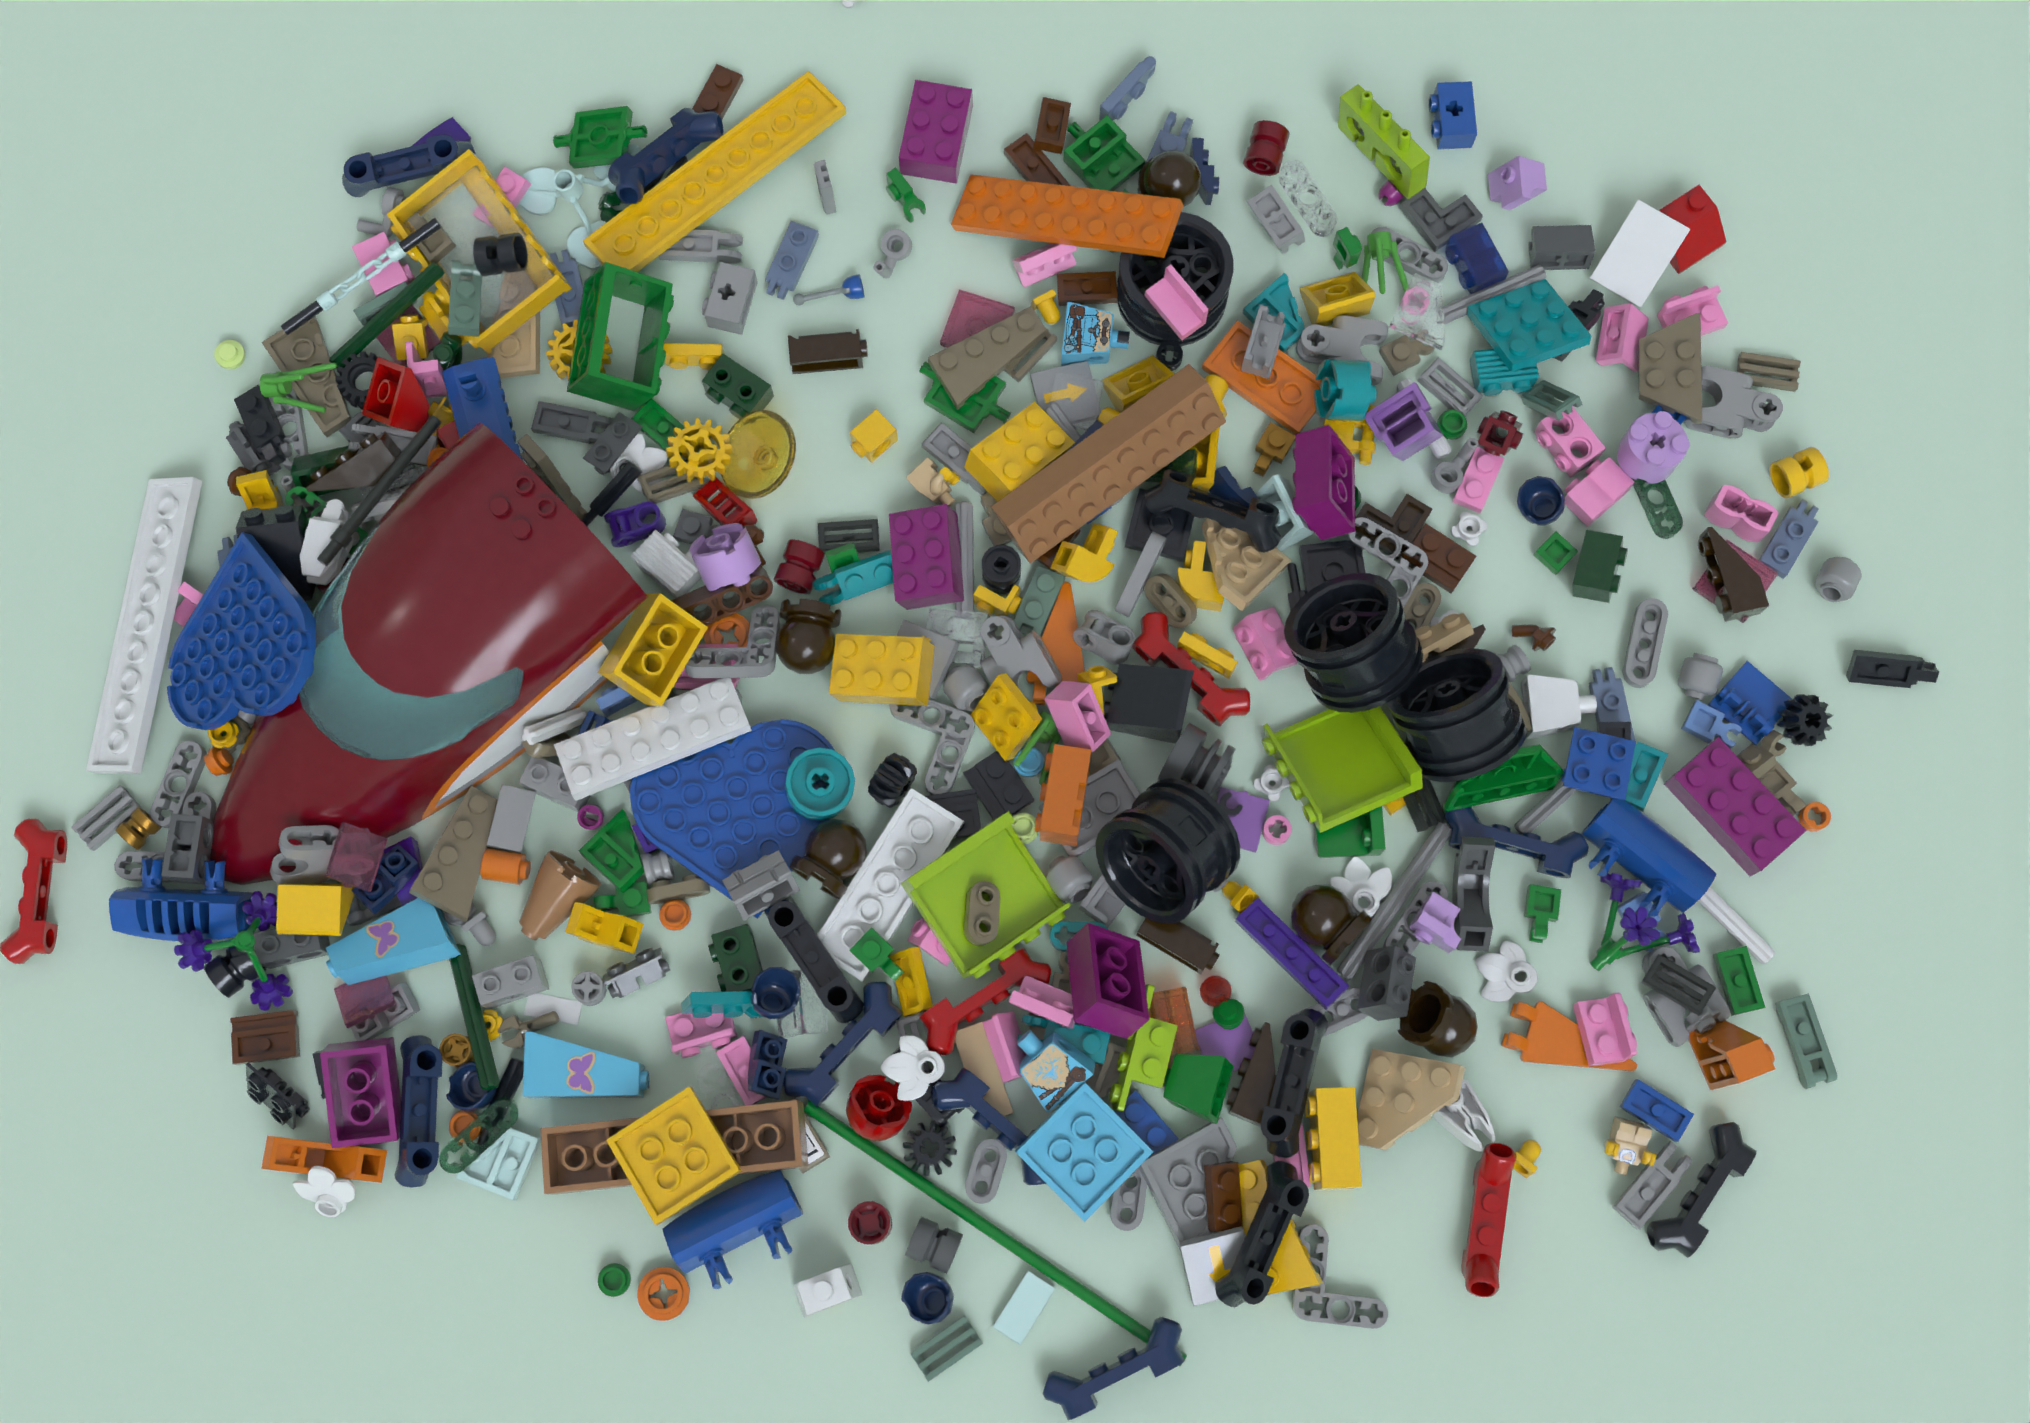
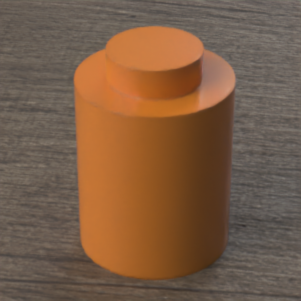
M487 848L482 858L480 875L485 880L520 885L523 879L527 880L529 877L531 862L527 861L525 854Z

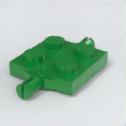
M628 106L581 111L575 113L574 125L568 135H555L553 137V144L555 148L570 147L569 164L574 169L611 165L625 152L628 153V145L631 139L646 138L648 132L645 125L631 127L633 112Z
M925 361L923 366H921L919 372L933 380L932 388L924 398V404L955 423L975 433L982 421L989 417V415L994 416L1004 424L1009 419L1011 412L997 405L999 396L1006 388V382L997 376L991 378L983 389L977 394L974 393L965 401V404L957 410L929 363Z

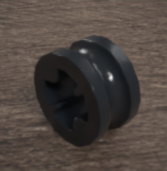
M1166 341L1158 347L1156 358L1173 371L1181 365L1183 350L1178 343ZM1167 351L1173 352L1172 362L1166 361L1165 355Z

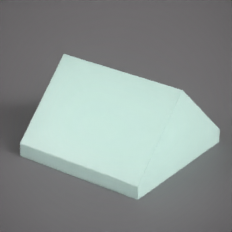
M1279 474L1273 475L1256 493V496L1263 501L1273 504L1279 510L1275 526L1281 535V539L1276 548L1283 551L1315 532L1311 531L1305 520L1295 513L1292 504L1295 492L1289 480Z

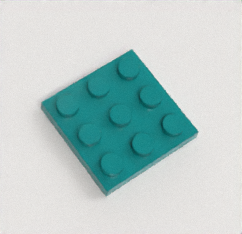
M1546 279L1467 307L1466 315L1511 372L1589 345L1592 335Z

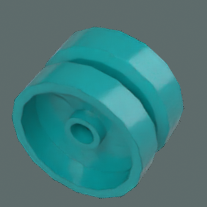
M819 747L804 751L793 760L787 771L785 791L788 802L795 812L806 819L823 821L836 817L845 810L852 799L855 785L853 769L844 756L832 749ZM818 780L823 781L826 788L814 789L815 782Z

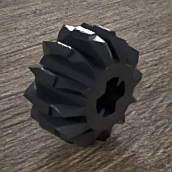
M1797 694L1794 696V699L1784 701L1786 709L1778 711L1783 717V721L1776 724L1779 727L1785 728L1783 737L1791 739V743L1794 745L1803 744L1805 746L1816 745V741L1826 739L1824 731L1832 729L1827 724V719L1834 716L1825 712L1828 706L1827 703L1819 702V697L1816 695L1806 696L1805 694Z
M893 753L887 756L874 772L868 786V793L881 805H886L889 808L895 806L905 797L910 789L911 784L915 780L917 768L903 755L900 756Z
M931 1121L930 1132H926L922 1122L918 1123V1129L921 1132L919 1136L912 1130H909L907 1133L910 1138L915 1140L914 1144L909 1142L903 1143V1148L913 1149L914 1151L904 1156L905 1161L917 1158L918 1160L911 1169L916 1172L924 1164L923 1175L926 1177L930 1175V1166L933 1165L937 1175L942 1174V1169L939 1166L941 1161L947 1167L953 1165L949 1159L945 1158L946 1154L957 1155L956 1149L946 1148V1145L956 1141L955 1137L950 1136L943 1140L948 1127L943 1126L937 1134L935 1133L936 1121ZM927 1140H930L932 1144L938 1143L939 1150H935L937 1155L931 1158L927 1153L922 1154L921 1147L925 1148L923 1143Z

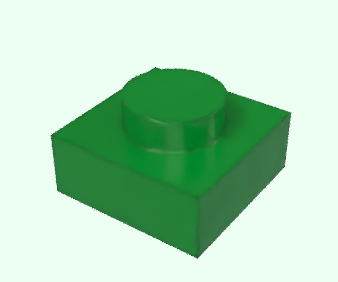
M1555 531L1533 555L1556 575L1578 553V550Z
M854 542L825 551L831 573L835 569L860 561Z

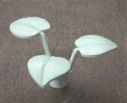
M637 144L628 145V153L632 156L641 151ZM611 165L595 166L594 173L601 181L583 177L582 174L575 176L568 169H562L556 173L547 167L536 168L521 175L531 183V186L519 204L528 212L541 215L549 213L554 209L556 197L562 196L565 200L570 201L583 220L585 227H578L571 232L567 240L568 252L581 265L591 269L601 267L602 264L585 247L583 240L606 222L599 220L590 225L587 216L578 203V199L583 193L582 183L598 187H604L607 184L611 191H616V186L610 182L608 177Z

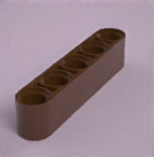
M759 565L749 575L751 579L745 585L735 587L733 584L714 591H709L705 585L671 601L707 626L767 599L772 594L773 584L766 570ZM763 579L759 586H751L754 580ZM727 592H735L733 597L723 599L724 594ZM707 604L703 611H694L698 605Z

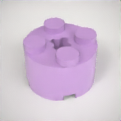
M1668 412L1649 413L1637 418L1622 437L1617 452V460L1621 469L1630 478L1635 480L1639 478L1650 484L1659 483L1668 478L1682 461L1690 447V442L1682 426Z
M739 523L716 527L712 529L714 535L706 539L704 535H701L691 544L689 548L690 553L709 591H714L733 584L735 587L745 585L751 579L749 575L761 564L759 555L746 527L743 529L742 524Z

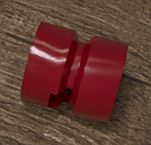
M1268 120L1257 121L1253 126L1249 142L1251 145L1246 150L1243 161L1244 166L1249 171L1262 176L1278 174L1284 156L1283 152L1286 149L1290 135L1288 129L1277 122Z
M790 539L783 553L785 562L779 564L773 579L774 582L790 591L809 595L813 588V582L816 580L813 572L820 570L825 553L812 544Z
M866 1201L858 1204L851 1211L848 1218V1228L851 1235L858 1242L875 1245L883 1242L890 1235L892 1217L883 1205L873 1201Z

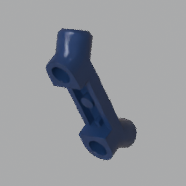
M684 108L670 118L672 127L634 156L625 152L616 159L609 168L608 177L610 182L616 186V195L620 201L626 204L641 202L646 185L700 143L716 141L723 135V124L720 115L716 111L698 113L691 108Z
M446 134L426 138L427 143L374 156L367 152L350 157L344 165L342 183L348 194L353 197H363L373 189L438 174L468 149L475 155L476 153L472 144L468 141H455Z
M1472 807L1445 812L1444 817L1452 829L1449 846L1460 850L1462 836L1494 838L1495 848L1538 859L1537 872L1559 878H1571L1573 863L1588 854L1589 846L1585 838L1575 831L1568 833L1553 843L1541 841V837L1533 833L1523 832L1522 835L1510 832L1511 829L1504 825L1492 824V827L1483 825Z
M870 982L863 987L864 1016L858 1022L855 1019L852 1020L844 1028L841 1034L845 1037L836 1046L831 1043L820 1055L822 1062L817 1067L793 1068L786 1071L784 1091L789 1098L806 1097L816 1108L820 1106L839 1086L831 1075L874 1029L884 1037L895 1025L896 1020L900 1019L903 1012L892 1003V988L887 982Z
M418 1035L406 1038L400 1046L403 1060L399 1161L394 1176L400 1185L410 1188L421 1187L426 1183L429 1173L435 1169L439 1158V1142H435L437 1087L438 1078L442 1077V1055L439 1049L433 1046L430 1038Z
M965 1068L960 1070L954 1080L938 1081L933 1086V1103L938 1110L969 1109L974 1114L972 1120L985 1130L990 1127L999 1135L996 1140L1010 1151L1013 1148L1017 1149L1035 1131L1032 1130L1026 1136L987 1103L983 1096L990 1087ZM1021 1158L1023 1182L1027 1185L1046 1184Z
M1159 1317L1154 1320L1146 1348L1138 1352L1135 1348H1131L1117 1356L1118 1362L1108 1367L1105 1362L1093 1367L1088 1371L1090 1376L1083 1380L1053 1371L1048 1375L1042 1394L1045 1400L1061 1405L1067 1420L1075 1419L1097 1407L1098 1402L1094 1393L1150 1366L1156 1378L1182 1364L1185 1359L1178 1348L1182 1328L1176 1321Z

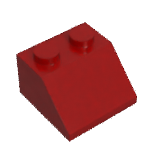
M1700 185L1692 188L1659 210L1690 228V231L1669 262L1678 274H1681L1727 242L1718 207Z
M377 357L362 415L388 426L418 433L429 418L428 410L430 404L412 369Z

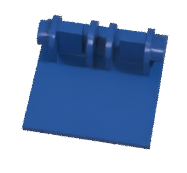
M1746 661L1708 705L1724 713V719L1727 722L1739 725L1742 728L1741 734L1754 745H1757L1765 735L1772 731L1776 722L1782 717L1778 711L1786 709L1784 701L1792 698L1750 662Z
M1574 727L1566 769H1563L1564 773L1561 776L1563 786L1625 801L1636 741Z

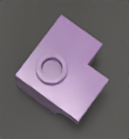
M1517 156L1488 173L1490 200L1498 203L1501 202L1502 208L1512 210L1547 190L1544 163Z
M1432 892L1427 896L1408 928L1414 931L1413 936L1419 941L1428 945L1432 942L1447 953H1450L1456 949L1461 940L1454 930V920L1460 908L1437 893Z

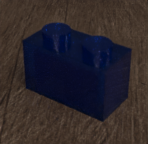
M1482 222L1450 236L1445 248L1446 258L1451 265H1455L1459 273L1458 278L1461 286L1465 290L1467 289L1470 294L1506 279L1509 271Z

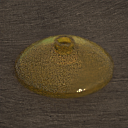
M769 410L753 411L740 418L727 433L730 439L728 444L732 445V454L729 455L731 457V464L724 465L725 473L721 474L725 485L733 493L748 499L761 498L775 491L790 473L796 453L795 435L792 427L784 417Z

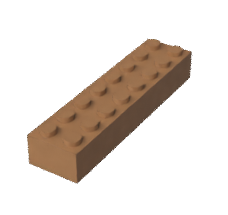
M1188 364L999 500L991 508L1013 544L1031 564L1226 423V420L1208 382Z
M792 1100L706 1110L742 1170L736 1175L809 1167L804 1105L802 1101ZM641 1117L540 1128L544 1194L556 1195L632 1186L606 1140Z

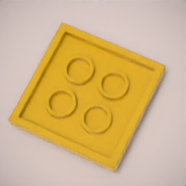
M691 1086L606 1140L655 1225L661 1224L742 1171Z

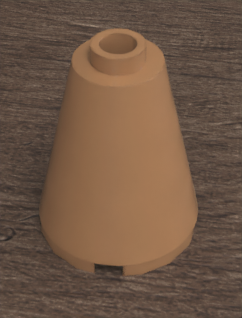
M554 850L548 851L544 856L519 920L520 925L523 927L521 932L533 940L538 938L546 939L570 917L574 903L584 904L598 891L601 882L585 867L581 870L575 866L574 863L576 861Z

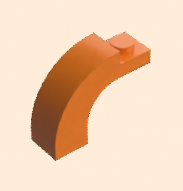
M267 1136L261 1169L308 1174L311 1167L322 1166L334 1172L337 1178L382 1183L387 1150L358 1146L332 1148L330 1143Z

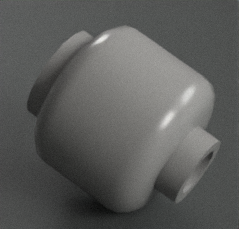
M1829 558L1823 563L1815 580L1816 589L1824 599L1830 602L1848 600L1854 595L1862 577L1861 570L1849 558Z
M1694 653L1693 657L1685 658L1678 678V684L1686 689V696L1703 700L1705 694L1714 695L1717 692L1723 673L1722 666L1717 664V658Z
M968 665L952 668L947 673L943 685L944 693L959 710L969 711L975 709L989 689L988 683L973 666Z
M1059 856L1050 863V870L1047 873L1046 879L1051 889L1061 901L1076 903L1087 896L1091 890L1093 877L1078 857L1069 856L1065 858L1064 856Z

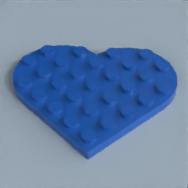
M241 532L181 631L171 653L168 669H172L170 676L172 686H167L168 700L175 717L187 727L200 730H214L226 724L230 719L235 718L239 710L258 716L276 714L296 701L307 678L314 671L316 619L303 598L250 534Z
M784 719L761 722L752 726V731L738 736L731 744L726 741L632 778L630 801L632 813L639 829L652 844L667 853L692 873L705 880L731 901L733 900L722 880L729 877L734 871L742 870L757 862L761 857L770 855L778 850L789 867L795 855L803 857L806 854L805 843L809 833L820 823L828 821L806 819L795 812L788 802L785 791L788 768L797 756L806 750L819 747L835 751L830 742L821 733L804 723ZM818 780L815 782L814 789L817 790L820 787L825 789L826 785L823 781ZM763 911L755 914L754 917L758 919Z

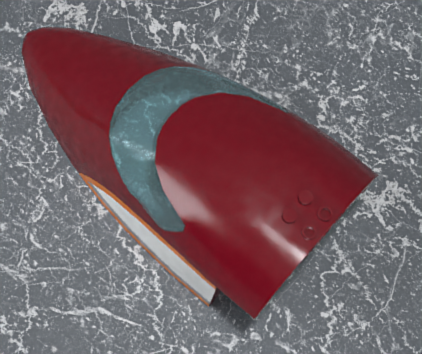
M477 423L436 459L402 493L355 550L313 611L312 615L316 619L314 671L307 678L293 704H289L282 711L270 716L257 715L215 813L210 860H215V864L220 861H226L225 881L245 885L273 880L270 873L271 864L274 857L281 853L278 845L281 832L288 827L328 825L337 828L341 833L362 832L368 836V847L415 825L465 795L470 786L476 788L524 753L525 748L521 744L524 728L580 707L608 681L607 678L598 673L609 654L601 640L648 597L588 527L517 454L484 424ZM297 839L288 840L292 845H302ZM281 866L279 868L283 872L290 873L295 871L296 866Z

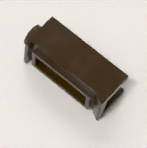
M856 329V334L841 332L799 336V339L788 335L790 366L792 365L793 374L863 368L862 358L868 357L866 339L861 340L859 329Z
M1145 918L1136 934L1140 939L1200 975L1205 968L1211 971L1220 954L1215 952L1219 943L1216 942L1214 946L1211 945L1212 940L1180 921L1163 924Z

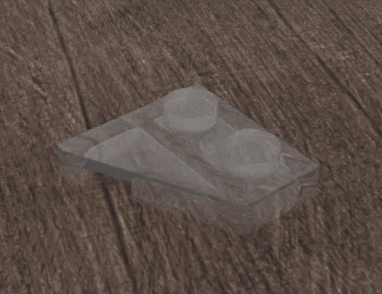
M1415 273L1389 328L1442 350L1445 343L1442 284Z

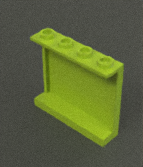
M1380 706L1355 713L1338 712L1328 709L1275 733L1272 732L1268 723L1263 725L1265 738L1262 739V744L1267 755L1275 757V765L1281 778L1287 777L1290 782L1288 786L1293 798L1296 801L1301 800L1304 805L1302 810L1305 818L1309 823L1314 822L1320 833L1423 788L1422 769Z
M1009 811L900 883L963 979L972 975L977 979L991 969L990 962L997 957L1000 961H1003L1016 952L1014 946L1023 940L1027 944L1041 934L1040 927L1046 923L1050 927L1066 917L1063 911L1072 906L1070 902L1063 904L1051 889L1046 877L1012 828L1011 824L1016 821ZM987 881L994 884L1000 893L998 933L995 939L988 944L977 946L972 944L964 933L966 896L972 886L978 882ZM982 892V899L988 902L989 895L986 892ZM980 923V930L986 933L987 926L984 923Z

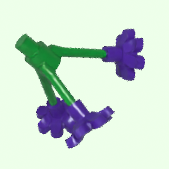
M1607 873L1606 876H1600V882L1606 883L1612 888L1609 900H1612L1605 934L1601 941L1602 946L1596 951L1597 956L1590 962L1594 969L1600 971L1606 964L1611 965L1615 959L1618 960L1626 955L1667 943L1673 945L1682 942L1688 952H1700L1694 933H1691L1694 929L1691 919L1687 920L1685 913L1678 915L1679 926L1676 931L1666 933V937L1659 938L1660 932L1653 929L1658 925L1656 919L1653 917L1646 918L1648 911L1642 906H1639L1636 912L1630 907L1624 910L1620 925L1625 931L1617 942L1614 941L1611 936L1618 904L1622 902L1624 891L1640 888L1642 881L1622 879V875L1616 873ZM1638 939V942L1640 943L1638 945L1631 946L1628 948H1622V946L1628 941L1632 942Z
M260 891L253 892L251 895L252 902L245 901L242 907V911L248 914L246 922L250 926L247 931L239 932L234 939L213 943L211 939H203L202 932L199 930H191L190 934L187 932L180 933L178 941L182 945L174 947L175 955L183 956L178 961L179 967L185 969L192 966V970L198 972L204 969V964L211 961L212 955L210 953L212 950L235 947L238 951L247 953L259 976V979L252 983L254 992L250 995L251 1003H259V1009L263 1011L269 1010L271 1003L275 1007L283 1005L284 999L282 996L290 997L293 994L292 988L286 985L289 979L284 974H280L277 977L273 973L266 974L253 949L255 944L253 934L256 929L266 931L270 928V925L276 926L277 903H274L277 896L273 893H268L263 898Z

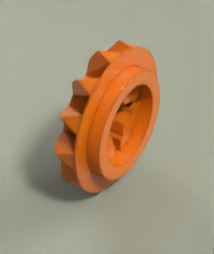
M734 613L707 625L708 629L704 634L705 644H723L724 637L719 630L729 633L735 628L734 636L738 643L729 640L726 644H738V647H747L750 623L742 615Z
M659 1267L648 1272L641 1280L637 1292L638 1303L642 1311L650 1318L659 1321L670 1320L680 1315L689 1303L690 1287L685 1276L676 1269ZM661 1279H663L667 1289L677 1290V1293L668 1297L667 1308H665L662 1298H651V1294H656V1292L661 1290Z

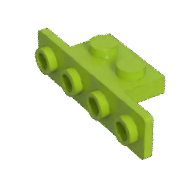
M1146 984L1149 1011L1155 986ZM1149 1017L1150 1020L1127 1039L1126 1050L1120 1053L1117 1062V1070L1120 1071L1118 1082L1113 1083L1109 1093V1102H1112V1110L1117 1112L1124 1111L1131 1081L1156 1088L1163 1087L1178 1025Z

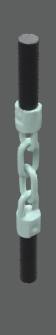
M433 218L402 241H396L386 248V252L377 259L361 267L344 282L337 284L316 297L315 302L283 323L281 328L289 335L323 310H329L364 281L377 275L390 263H396L407 255L406 252L441 229V224L436 218ZM388 256L390 259L383 263L381 260ZM374 265L377 269L366 276L364 271ZM356 278L359 279L357 282H355V283L352 284L351 286H348V285H347V284H349L351 281H353L354 279H356ZM340 288L343 293L335 297L333 293Z

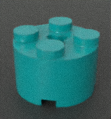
M1323 360L1316 375V380H1321L1320 390H1314L1315 407L1320 417L1328 420L1363 421L1365 419L1369 403H1374L1377 396L1376 386L1371 385V364L1369 361Z

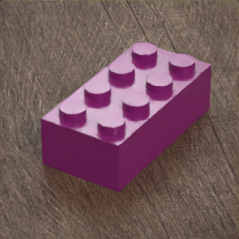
M1719 737L1707 745L1664 783L1749 877L1762 871L1807 831Z

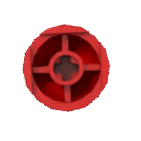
M868 1075L859 1079L850 1091L846 1105L849 1125L857 1134L872 1141H884L896 1136L907 1123L912 1111L911 1100L903 1101L897 1098L899 1083L895 1082L893 1085L890 1082L884 1081L886 1077L882 1075Z

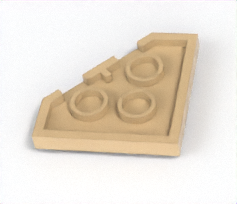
M1208 518L1202 524L1217 590L1241 611L1275 580L1291 562V559L1277 548L1265 553L1256 551L1245 531L1236 528H1225L1217 521Z
M1372 1049L1357 1114L1359 1145L1387 1150L1408 1131L1413 1132L1432 1118L1431 1115L1457 1101L1465 1067L1448 1062Z

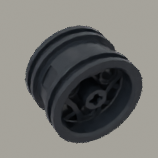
M1181 212L1165 258L1121 252L1117 281V304L1120 315L1137 336L1156 345H1161L1166 341H1173L1180 346H1185L1205 338L1217 327L1224 315L1234 273L1231 248L1222 232L1211 222L1200 216ZM1147 260H1153L1157 263V265L1148 266L1144 262ZM1170 264L1198 297L1201 295L1205 297L1202 302L1208 308L1206 324L1184 340L1177 336L1140 291V288L1144 287L1147 290L1164 278L1165 268ZM1204 267L1208 272L1199 273L1195 268Z
M1352 573L1323 582L1300 598L1291 609L1285 622L1284 634L1286 643L1299 665L1304 667L1306 681L1311 687L1314 696L1319 703L1334 711L1355 713L1384 705L1399 696L1410 686L1417 677L1423 663L1424 653L1422 645L1414 628L1405 619L1403 604L1398 598L1395 588L1388 580L1378 575Z
M1456 649L1425 659L1426 661L1422 663L1417 677L1410 686L1399 696L1387 702L1394 723L1407 735L1404 744L1422 769V777L1427 780L1454 782L1485 774L1509 760L1521 748L1526 738L1527 730L1520 709L1507 696L1510 684L1503 663L1495 653L1486 649Z
M1172 778L1162 779L1150 785L1146 791L1136 798L1131 809L1120 812L1103 826L1097 835L1095 843L1099 868L1114 893L1139 915L1163 924L1177 923L1184 920L1204 900L1206 892L1218 888L1233 874L1240 861L1238 835L1222 807L1209 794L1197 786Z

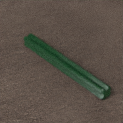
M432 262L330 357L331 363H336V368L339 366L344 368L345 365L342 361L346 358L350 362L352 360L351 354L355 353L358 355L444 275L443 268L438 263Z
M457 944L461 954L450 958L449 961L480 1087L482 1090L490 1091L498 1087L500 1082L472 978L473 974L466 946Z

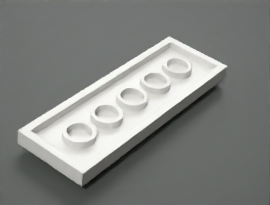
M721 678L667 699L662 706L647 707L556 743L554 747L572 797L577 801L752 730L731 678Z
M912 788L863 862L862 867L849 884L846 893L842 895L817 935L836 964L862 982H864L870 970L849 950L871 927L887 942L890 941L913 904L900 883L945 854L964 824L963 820Z

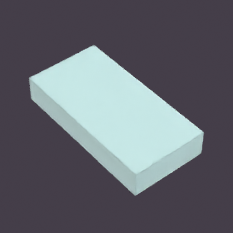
M1027 1271L993 1328L1021 1345L1055 1288L1030 1271Z

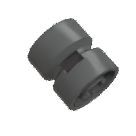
M921 1216L905 1256L921 1263L929 1260L930 1267L947 1274L963 1234L949 1228L940 1230L938 1223Z

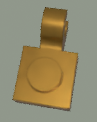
M1270 422L1256 445L1255 451L1261 453L1255 464L1253 472L1264 477L1273 460L1282 464L1296 439V435Z

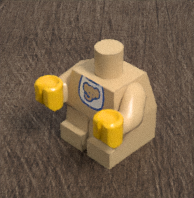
M927 457L906 479L917 491L937 504L941 502L950 507L956 500L949 494L952 491L949 485H955L960 478L947 467H943L938 473L936 463Z
M1614 1116L1610 1139L1604 1142V1152L1617 1160L1615 1172L1627 1175L1629 1164L1638 1166L1642 1163L1654 1166L1657 1154L1647 1149L1653 1130L1646 1124Z

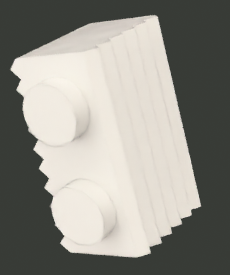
M655 530L632 553L631 557L635 564L674 598H678L686 594L700 580V573L689 551L683 554L677 548L680 544L669 533L666 532L664 535H661Z

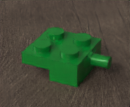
M1108 115L1087 132L1077 122H1073L1067 128V131L1076 141L1064 150L1063 161L1091 189L1115 191L1145 164V159L1126 141L1127 135Z

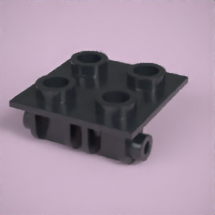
M249 1062L246 1064L247 1094L259 1105L263 1102L271 1109V1116L279 1124L284 1125L286 1123L294 1130L296 1128V1116L298 1115L302 1118L310 1110V1107L307 1106L308 1101L296 1091L294 1092L292 1087L282 1092L287 1083L282 1081L272 1069L262 1067L256 1070Z

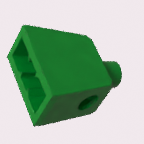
M1177 1054L1174 1057L1171 1069L1167 1068L1163 1083V1087H1165L1164 1098L1182 1110L1217 1124L1234 1066L1222 1056Z

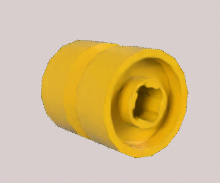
M1815 447L1801 450L1795 453L1793 457L1787 456L1777 460L1770 465L1769 469L1772 484L1783 498H1790L1800 494L1805 488L1812 489L1824 484L1829 478L1827 463L1823 455Z

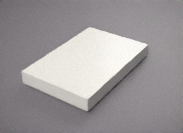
M1638 199L1590 279L1642 307L1690 231V228Z

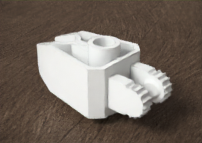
M330 500L327 502L321 517L314 516L309 520L300 552L302 574L307 576L308 583L320 585L330 583L340 572L353 545L352 540L345 549L341 548L328 566L323 565L317 560L318 556L330 543V536L337 528L341 529L350 518V513L345 509V505L341 500Z
M1462 1080L1459 1099L1448 1107L1444 1106L1435 1112L1433 1116L1438 1123L1464 1145L1480 1152L1482 1151V1144L1472 1129L1481 1130L1492 1142L1495 1141L1494 1130L1488 1113L1468 1080Z

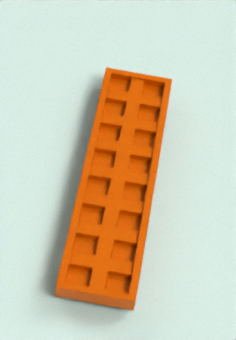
M970 175L951 225L955 231L1165 258L1184 205L1181 199Z

